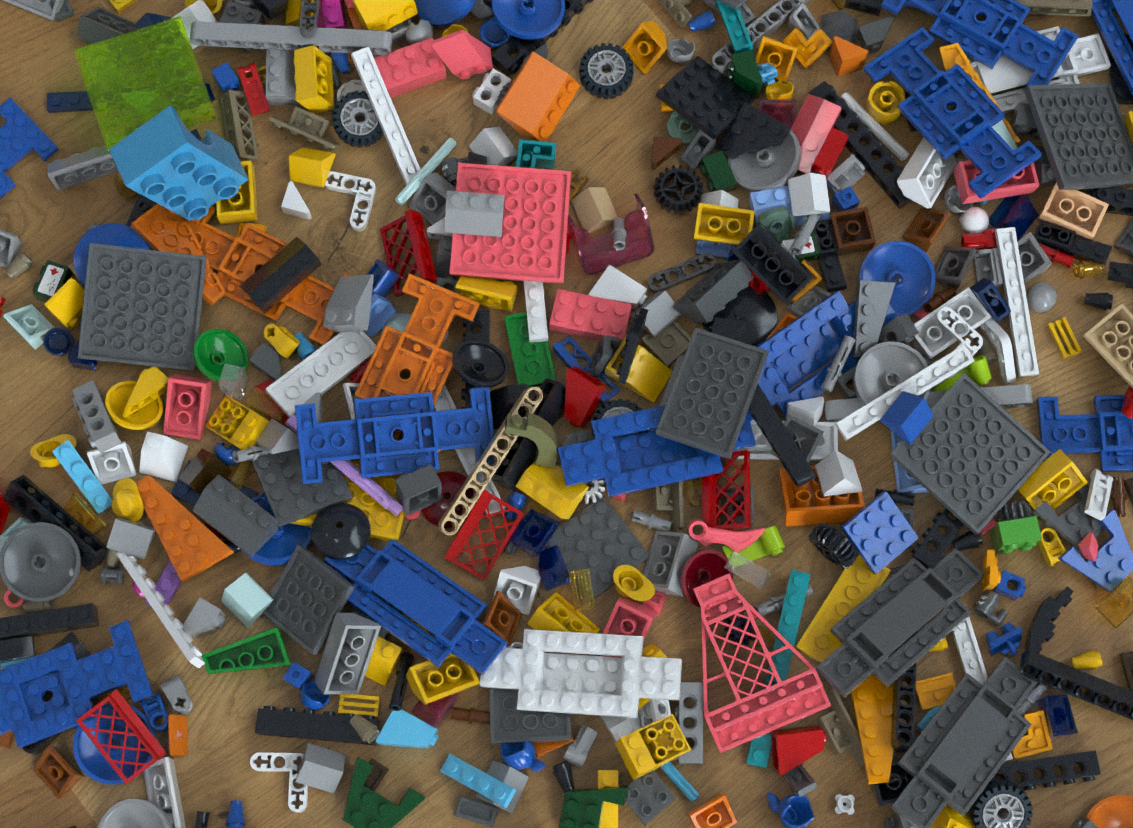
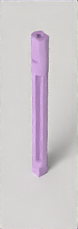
M293 414L286 421L285 425L297 434L296 416ZM349 460L330 461L396 517L403 510V506L371 478H361L360 469Z

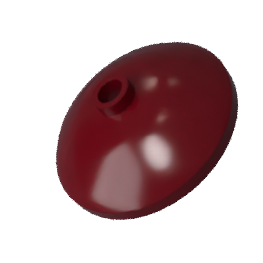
M453 471L437 473L442 483L441 501L421 509L423 516L437 527L443 514L467 479L460 473ZM468 488L465 492L468 499L473 497V490ZM450 494L451 497L450 499L446 500L444 499V495ZM458 504L455 507V513L460 515L463 512V507ZM447 521L444 524V528L453 527L451 521Z
M702 549L687 559L681 571L680 586L683 595L691 604L701 607L693 590L694 588L729 573L733 580V569L728 558L717 550Z

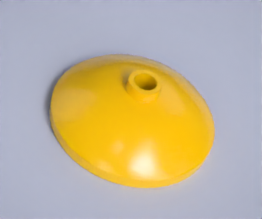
M124 381L115 384L109 389L105 397V409L115 423L124 428L143 430L154 426L160 420L163 413V403L160 396L127 418H124L122 415L137 381Z

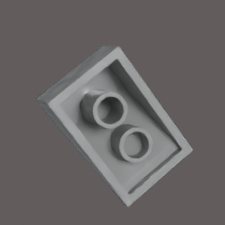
M374 275L345 276L340 278L325 308L323 327L337 333L368 331Z

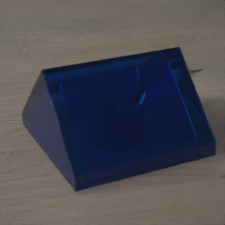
M1020 195L1005 197L989 217V224L996 229L1015 227L1018 242L1039 214L1028 197Z
M530 509L509 540L533 558L539 555L560 523L540 512Z
M1067 694L1046 696L1037 700L1039 710L1044 711L1050 739L1078 733Z

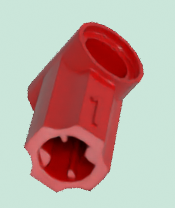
M995 229L984 230L981 233L962 234L961 247L975 248L976 250L997 248Z

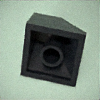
M527 384L507 385L490 391L493 429L500 428L522 392L527 388ZM522 406L518 409V414L521 417H524L526 414V410Z

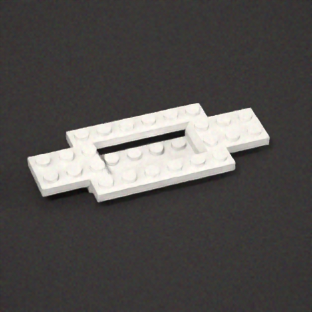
M1057 26L1037 32L1054 41L1060 29ZM1099 33L1077 39L1054 77H1059V79L1050 81L1049 85L1080 84L1079 76L1110 68L1111 64ZM966 55L990 94L1026 85L1033 72L1001 55L993 69ZM1024 88L992 96L1003 113L1012 112L1019 102L1029 104ZM948 105L946 107L948 110L954 109L953 105Z
M524 629L523 649L504 648L484 675L481 674L480 687L519 690L518 710L637 718L640 698L679 700L682 659L642 656L643 636ZM545 652H560V653H576V654L622 656V658H620V657H604V656H588V655H573V654H557V653H545Z

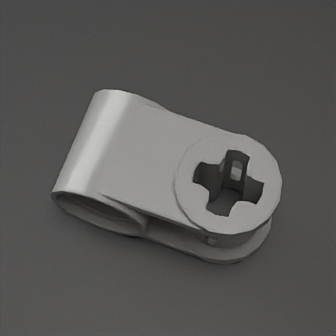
M179 674L160 684L174 710L183 715L191 712L193 703ZM182 700L184 701V707H183V708L180 707V705H181L180 701H182Z

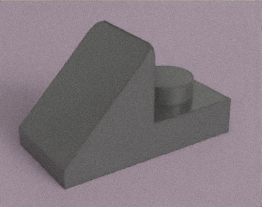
M700 130L681 156V159L691 168L697 169L701 159L713 152L716 139L713 140Z
M802 764L783 775L792 792L798 794L799 797L817 788L815 781Z

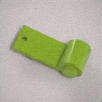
M979 355L973 357L975 360L973 363L958 371L953 377L933 387L934 392L948 391L964 373L978 386L989 383L992 377L986 356Z
M771 526L766 528L761 536L744 550L735 554L726 545L722 547V551L730 561L732 568L771 554L772 557L778 556L783 553L782 549L785 548L777 526Z

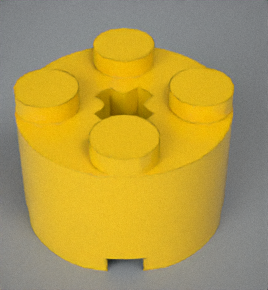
M892 81L876 83L869 92L865 110L881 125H887L895 121L901 114L898 104L905 100L904 90L900 85Z

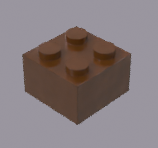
M867 207L830 214L829 222L838 248V255L873 249L876 239Z

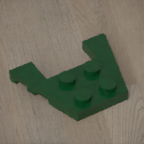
M357 757L343 813V821L355 828H392L425 799V796L409 787L399 805H396L364 786L363 784L374 766Z
M628 786L566 790L559 828H600L604 801L624 806Z

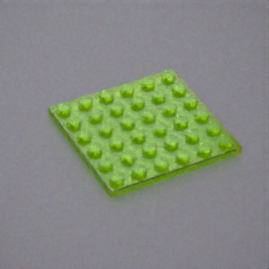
M181 16L73 50L108 153H110L109 149L168 106L175 108L178 116L187 128L216 118Z

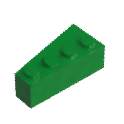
M278 627L202 655L208 674L292 665L280 628Z

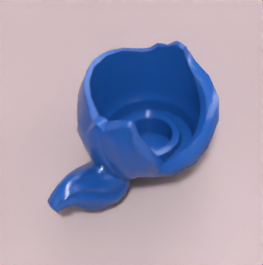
M494 16L490 20L485 21L480 27V37L490 48H500L511 36L498 25Z
M527 740L520 744H501L500 746L501 757L507 766L514 769L530 767L534 772H538L546 766L542 761L535 758V747Z
M768 792L766 795L769 799V808L774 813H779L780 820L786 828H805L815 817L811 804L805 796L799 797L798 794H793L779 801L777 796Z

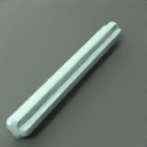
M449 138L399 193L395 198L399 205H403L419 188L424 177L430 175L456 146L457 143L453 138Z

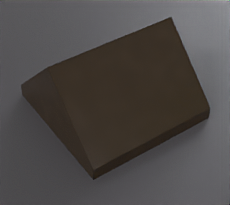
M202 448L178 479L201 496L205 487L218 474L227 479L233 471L214 454Z

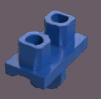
M1008 622L1001 627V631L1004 633L1001 637L995 631L986 634V641L989 645L988 652L991 656L1000 651L1002 655L1007 653L1012 657L1017 655L1016 649L1020 647L1019 641L1022 640L1021 633H1023L1020 627L1016 628L1011 622Z

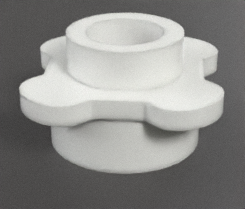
M837 794L835 796V812L837 814L847 813L852 815L855 811L853 808L854 796Z

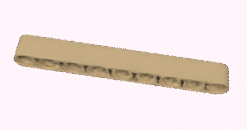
M538 387L526 388L508 415L521 417L518 414V409L521 406L526 410L525 416L521 418H527L528 413L533 414L543 398L542 390ZM531 390H533L536 393V399L534 401L530 400L528 397V394ZM506 418L440 519L438 529L442 534L453 535L458 531L518 438V435L505 433ZM499 439H503L505 442V447L502 450L497 447ZM489 455H492L495 459L492 466H489L486 462ZM480 471L484 474L482 482L476 480V474ZM468 488H471L474 492L473 497L470 499L465 495ZM458 504L463 507V512L460 515L455 513V507ZM447 521H451L453 527L447 532L444 529V524Z

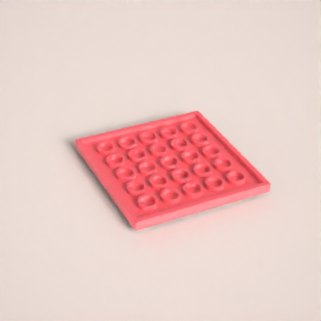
M458 163L456 191L505 195L501 237L453 234L450 276L563 284L571 171Z

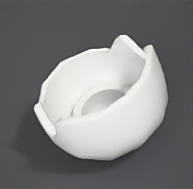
M972 207L967 212L961 214L959 222L961 223L962 230L968 234L981 233L988 228L989 218L983 209Z

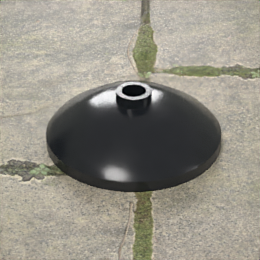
M464 341L456 347L452 356V363L457 374L466 382L478 387L487 388L501 384L509 371L508 361L502 351L486 341Z
M337 503L324 508L317 514L312 523L311 535L313 543L319 552L329 558L342 560L358 555L366 547L370 539L371 528L366 514L361 509L351 504ZM338 524L344 525L342 528H337Z

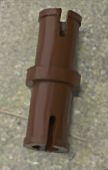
M948 286L942 292H937L933 295L932 299L923 304L924 310L927 313L933 312L955 297L956 290Z
M1113 477L1112 482L1113 494H1111V500H1113V509L1118 517L1120 515L1122 517L1126 516L1125 500L1127 499V494L1124 491V477H1118V480H1116V477Z
M452 706L451 720L468 721L470 724L477 722L490 725V712L474 710L472 707L464 709Z

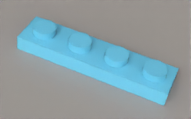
M69 440L51 451L97 514H100L112 505L111 497Z
M449 754L440 770L443 774L505 808L508 807L516 792L514 788L452 754Z

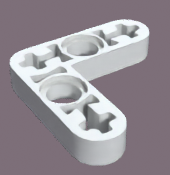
M330 171L325 187L332 191L356 195L350 217V225L354 231H363L367 227L376 193L375 183L371 179ZM331 177H334L335 181H333L332 184H329L328 180H330ZM349 180L355 183L354 187L350 189L344 186L345 182ZM370 185L371 189H368V192H366L363 187ZM361 201H366L368 207L366 209H359L358 204ZM359 214H361L362 223L356 226L354 221H358Z
M943 307L937 312L938 322L961 342L954 350L965 345L971 356H973L983 345L981 335L951 308ZM942 311L944 313L948 311L950 313L949 318L951 320H954V318L957 319V321H955L951 325V327L948 326V324L951 323L948 319H941V317L943 316L941 314ZM956 324L964 325L965 332L963 334L955 332L954 327ZM970 331L971 334L969 336L972 339H978V346H970L971 341L968 338L964 341L962 337Z
M990 318L980 325L983 334L997 348L1000 375L1003 382L1007 384L1016 381L1011 340L1008 334Z
M255 753L250 759V765L254 770L259 772H290L288 806L293 812H303L308 803V786L304 785L300 789L295 788L293 781L296 779L297 774L293 775L294 771L298 772V765L294 764V762L298 761L299 757L302 759L304 754ZM260 756L264 761H269L268 756H272L270 760L271 768H268L269 764H261V767L258 768V765L254 764V762ZM277 757L285 759V765L282 768H277L274 765ZM293 791H304V795L300 794L299 796L300 801L303 802L299 809H296V806L292 804L297 800V795H292Z

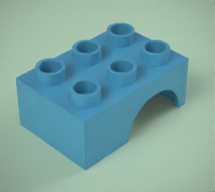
M168 106L109 149L126 187L189 221L198 220L206 216L209 212V207L221 199H229L236 195L239 190L238 187L249 180L231 143L210 130H206L207 136L199 141L187 129L172 106Z

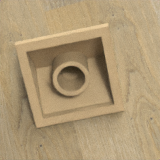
M588 187L571 201L585 234L613 224V220L619 218L605 187Z

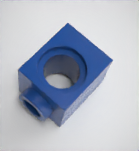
M227 62L211 71L223 93L228 90L237 91L241 87L237 76Z
M851 186L835 193L832 199V204L837 212L857 209L860 203Z
M1003 570L1000 583H997L993 592L1015 601L1019 596L1022 597L1024 595L1026 579ZM1007 582H1012L1015 585L1014 591L1008 589Z
M293 662L283 679L301 691L303 684H308L313 674L301 665Z

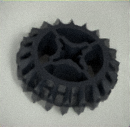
M673 165L672 170L666 167L665 173L660 172V178L655 179L656 184L653 186L655 190L654 197H658L656 202L662 203V209L668 207V213L671 209L674 210L675 215L678 213V210H681L682 214H685V209L691 212L692 206L696 208L698 202L702 200L700 195H703L704 192L701 189L703 183L699 182L700 176H695V170L691 173L689 172V166L685 170L682 169V165L679 166V169H676ZM673 179L672 185H668L667 188H663L668 181ZM676 184L677 188H680L681 194L679 193V191H677ZM693 191L691 197L684 200V195L689 194V192Z
M819 523L809 535L810 542L816 547L817 551L838 567L848 569L859 556L857 549L851 544V541L826 523Z

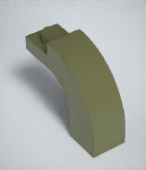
M528 413L527 418L507 415L505 433L523 436L534 441L537 445L535 464L554 468L557 461L558 439L553 427L546 420L535 414Z

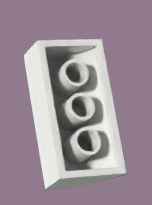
M923 137L897 180L898 187L903 195L926 208H931L957 164L954 154L944 160Z

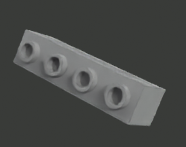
M92 380L73 389L75 397L72 398L75 407L80 409L77 413L81 421H85L83 428L87 435L90 434L88 440L92 448L97 447L98 451L103 453L121 444L122 442L105 409L104 399L95 382Z
M681 682L678 707L674 709V717L678 719V725L685 738L691 739L694 746L691 748V751L674 760H678L677 765H702L703 683ZM685 699L693 700L694 707L686 708L683 701ZM691 719L694 722V727L691 729L685 728L683 720Z

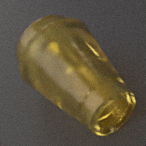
M1079 260L1073 265V273L1075 277L1080 279L1102 274L1103 265L1096 262Z

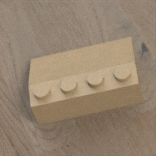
M1120 304L1086 332L1083 337L1133 388V315L1123 304Z

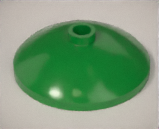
M207 330L194 343L193 358L195 364L205 376L218 382L234 381L241 377L248 367L249 355L244 343L235 334L227 330Z

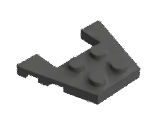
M1088 483L1075 493L1079 500L1059 517L1047 501L1032 511L1033 515L1040 516L1045 520L1047 526L1054 527L1060 532L1059 535L1078 550H1080L1078 544L1089 532H1093L1094 537H1096L1105 530L1098 519L1084 512L1089 491Z

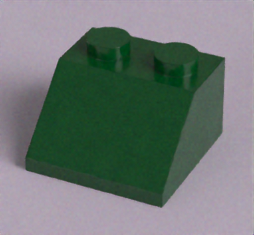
M753 50L732 54L731 60L728 62L727 78L755 99H759L762 81Z

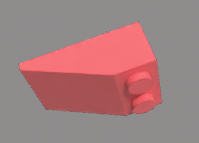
M464 30L431 41L432 47L451 73L460 79H469L475 74H483L493 68L490 48Z
M178 374L168 378L163 434L197 440L202 439L211 400L213 380Z
M621 596L615 604L603 634L643 636L645 641L657 612ZM600 655V656H604V657H620V658H622V656Z

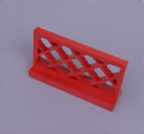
M411 209L404 212L405 216L380 228L388 267L395 271L397 262L402 263L398 273L400 276L393 285L396 297L405 294L402 292V289H399V283L401 279L407 280V278L403 277L406 267L411 268L409 274L415 275L417 271L419 278L431 283L437 281L422 213ZM407 222L406 231H401L403 223ZM393 229L395 231L390 240L388 239L387 231ZM399 233L404 235L400 245L395 243ZM408 237L411 239L409 249L404 247ZM396 245L398 246L395 256H392L391 250ZM405 250L407 251L404 261H401L399 259L400 255ZM412 254L415 256L413 266L408 264Z
M749 450L734 451L731 459L725 458L728 463L723 467L722 473L702 477V520L706 523L707 527L725 530L750 528ZM739 456H744V463L738 467L734 461ZM733 465L737 471L730 478L725 472ZM741 473L744 476V482L739 487L734 480ZM724 476L728 482L721 489L718 486V480ZM733 484L737 490L730 497L725 491ZM741 492L744 495V501L739 506L734 500ZM722 495L729 499L723 507L718 505V499ZM733 503L737 509L730 516L725 510ZM740 512L744 514V523H737L734 520ZM722 514L729 518L724 525H718V519Z
M484 490L444 555V558L485 581L524 513ZM493 499L500 504L501 511L490 514L488 505ZM502 505L509 509L503 510ZM487 509V513H488V514H487V515H483V513H484L485 510ZM514 511L519 515L515 522L506 523L504 512ZM502 513L504 524L493 527L491 516ZM489 517L491 528L480 530L479 520ZM512 525L511 529L508 531L507 526ZM505 527L506 537L496 540L494 529ZM492 530L495 541L483 544L481 533ZM479 534L481 545L470 547L468 542L470 535ZM467 543L468 548L463 549L464 545ZM496 544V554L487 557L484 546ZM482 547L485 558L473 561L471 549ZM469 551L471 562L462 563L457 560L460 552ZM485 560L487 569L482 575L476 571L474 563Z
M117 689L76 720L77 724L125 785L166 754L162 746ZM109 702L113 707L112 716L100 715L101 706ZM88 716L97 717L96 729L87 728L82 721ZM100 718L112 719L110 730L98 729ZM114 719L124 721L126 724L125 732L113 731ZM98 732L110 733L108 745L99 744L97 741ZM112 734L124 735L123 746L111 745ZM127 735L135 736L138 739L137 748L125 747ZM110 748L122 749L121 761L110 758ZM125 750L137 751L135 762L124 761ZM139 751L148 752L153 759L147 764L138 763ZM123 764L135 765L134 774L128 779L122 773ZM137 766H143L137 771Z

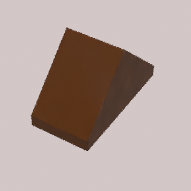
M654 136L651 168L655 170L679 151L682 147V140L680 138Z

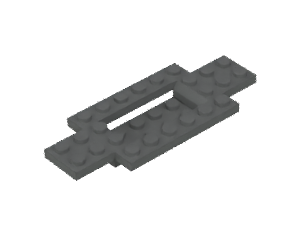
M957 548L937 563L934 569L929 568L927 570L916 558H913L831 628L830 632L842 645L816 667V670L843 698L872 674L886 687H889L971 615L972 612L959 598L984 577V574ZM943 609V611L940 614H938L932 621H930L925 627H923L918 633H916L910 640H908L903 646H901L895 653H893L889 657V655L894 650H896L902 643H904L909 637H911L916 631H918L924 624H926L931 618H933L938 612H940Z
M1006 657L1001 660L983 685L966 673L897 763L911 774L913 778L890 808L915 828H929L946 804L961 816H964L1032 725L1016 711L1037 681L1023 676L1020 673V668Z

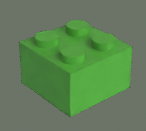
M1037 516L998 522L990 530L995 553L1001 552L1002 555L1013 553L1015 549H1020L1021 551L1031 550L1042 539Z

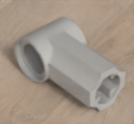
M583 725L574 742L570 744L563 759L581 768L598 732Z

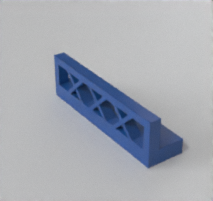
M568 336L561 343L558 341L553 345V352L567 368L577 366L587 373L588 371L591 372L592 368H589V364L592 367V359L571 336ZM569 342L574 347V354H570L564 348ZM576 358H584L587 361V368H583L576 361ZM602 371L599 380L601 381L602 378L605 381L603 383L610 386L613 390L609 395L605 392L603 393L599 401L603 406L604 403L616 396L620 390Z

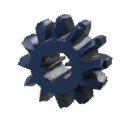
M737 617L733 626L745 628L748 620L741 617L738 619ZM728 619L727 624L731 625L732 620ZM749 623L746 632L755 634L752 624ZM724 627V631L728 632L729 628ZM732 629L729 638L732 637L731 641H738L739 643L742 635ZM745 634L743 642L746 646H749V640L755 641L756 638Z

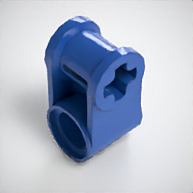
M157 692L155 696L147 700H140L152 728L162 733L168 731L169 714L160 692ZM162 717L165 718V723L157 727V720Z

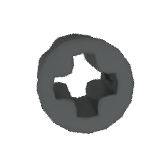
M106 566L103 567L101 573L102 584L110 582L123 585L125 578L124 568L108 569Z

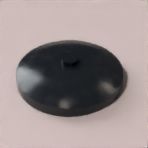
M749 285L745 289L740 290L735 299L729 301L722 311L717 312L713 316L714 319L717 317L738 321L735 340L755 347L765 341L777 326V309L770 295L766 291L758 295ZM703 322V329L709 332L710 322L706 324Z

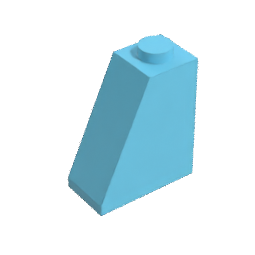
M401 709L400 711L393 710L375 742L383 746L429 749L430 745H435L439 735H437L438 730L435 727Z

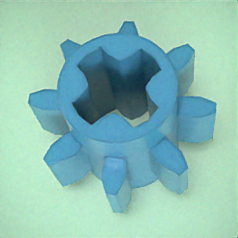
M768 62L759 65L758 70L763 85L769 86L775 83L774 78L778 76L776 67L769 65Z

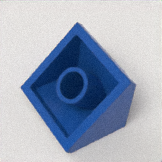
M379 259L375 261L366 274L374 275L372 296L376 293L385 298L400 276Z
M903 391L881 417L880 421L910 445L934 415L924 397Z

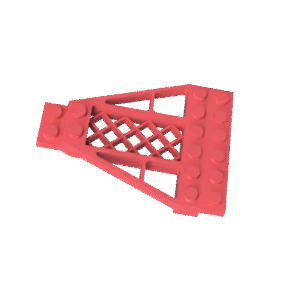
M730 573L693 589L701 606L704 717L720 754L831 707L816 669L737 591ZM746 612L748 617L742 615V613ZM737 616L748 620L744 630L733 626ZM734 617L731 625L723 622ZM758 618L785 646L769 652L754 619ZM750 622L756 635L746 632ZM719 624L729 628L726 638L715 634ZM715 625L713 632H711L710 627ZM732 629L742 633L739 643L728 640ZM745 634L756 638L752 649L741 645ZM714 637L724 641L721 650H719ZM707 639L711 640L723 667L721 674L707 679ZM758 640L764 653L754 650ZM727 642L737 646L734 656L723 653ZM740 647L751 651L747 662L736 658ZM790 649L809 670L782 681L774 666L772 656ZM753 653L764 657L760 667L749 663ZM722 655L732 659L729 669H727ZM766 659L770 665L772 672L763 669V665ZM734 661L745 664L742 675L731 671ZM748 666L759 670L755 680L744 676ZM761 671L772 675L768 686L757 682ZM730 674L740 677L737 687H735ZM726 677L736 697V701L708 712L707 684ZM775 677L777 684L771 686L772 681ZM742 679L753 683L750 693L739 690ZM756 684L766 688L752 694ZM738 692L747 697L740 699Z

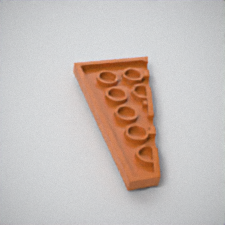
M158 203L131 223L130 227L155 251L204 256L201 251V245L185 219ZM207 258L203 299L212 306L225 295L226 291L216 273L212 271Z
M147 475L136 482L144 509L183 583L234 553L153 477Z

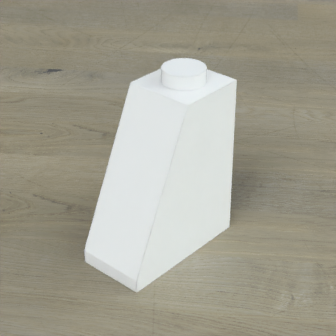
M611 265L607 267L588 294L594 297L632 304L631 309H637L639 305L642 306L648 298L646 296L647 288Z

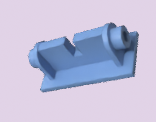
M697 240L696 254L709 253L716 257L728 258L735 245Z

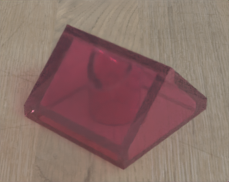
M759 100L757 109L792 128L796 119L797 100Z
M454 693L428 704H424L419 700L412 712L437 729L451 711L452 706L454 707L460 699L458 693Z

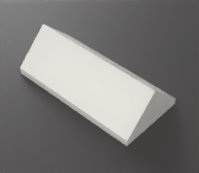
M969 287L914 324L919 332L913 337L915 350L932 359L958 341L937 320V312L943 307H949L954 310L973 329H976L991 318ZM948 311L946 313L941 312L943 315L941 319H948L951 322L948 324L949 327L957 321L956 318L954 320L949 318L950 313ZM959 323L955 325L954 330L957 334H963L965 327Z
M165 757L157 760L143 772L148 800L157 804L166 813L172 828H186L174 760Z

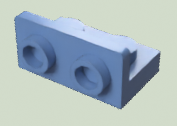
M376 293L371 298L368 331H366L371 338L397 313L387 298Z

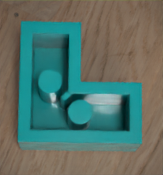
M519 139L516 167L554 169L556 143Z

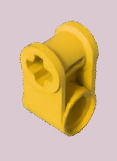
M268 324L264 329V337L285 358H289L300 344L299 340L283 326L278 327L275 324Z
M1044 528L1040 531L1042 539L1037 545L1045 563L1052 567L1054 563L1060 561L1058 558L1066 549L1054 529ZM1043 533L1049 535L1050 542L1044 541Z

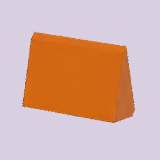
M834 36L829 57L837 77L862 70L868 50Z
M724 793L687 815L694 828H729L737 823Z

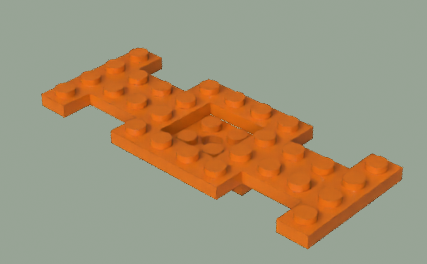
M214 206L209 207L208 214L201 219L185 220L190 225L201 245V251L204 256H207L211 269L218 272L217 277L226 291L224 296L275 322H278L285 307H288L317 322L309 336L310 340L323 346L332 339L335 332L323 326L325 308L335 290L334 287L309 275L265 314L240 288V285L253 275L259 266L267 263L288 243L248 223L239 238H235L208 224L216 210Z
M409 274L402 292L419 299L405 331L401 332L386 325L355 396L366 399L432 392L434 408L453 367V354L441 349V344L454 316L457 315L473 322L480 303ZM402 370H409L411 376L408 379H402L400 377ZM400 429L394 430L393 438L398 441L402 431ZM396 474L393 476L399 477L403 474Z

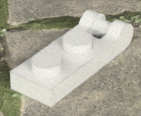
M1094 469L1090 475L1091 482L1084 512L1101 521L1106 516L1113 477L1103 475L1100 470Z

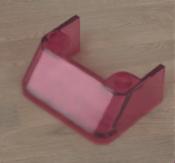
M637 193L634 194L637 210L628 213L624 220V229L627 236L625 238L626 245L623 250H616L614 248L612 232L591 238L586 229H577L572 218L568 215L571 239L580 264L586 274L593 275L605 271L609 265L615 268L648 257L653 253L654 243L646 206Z

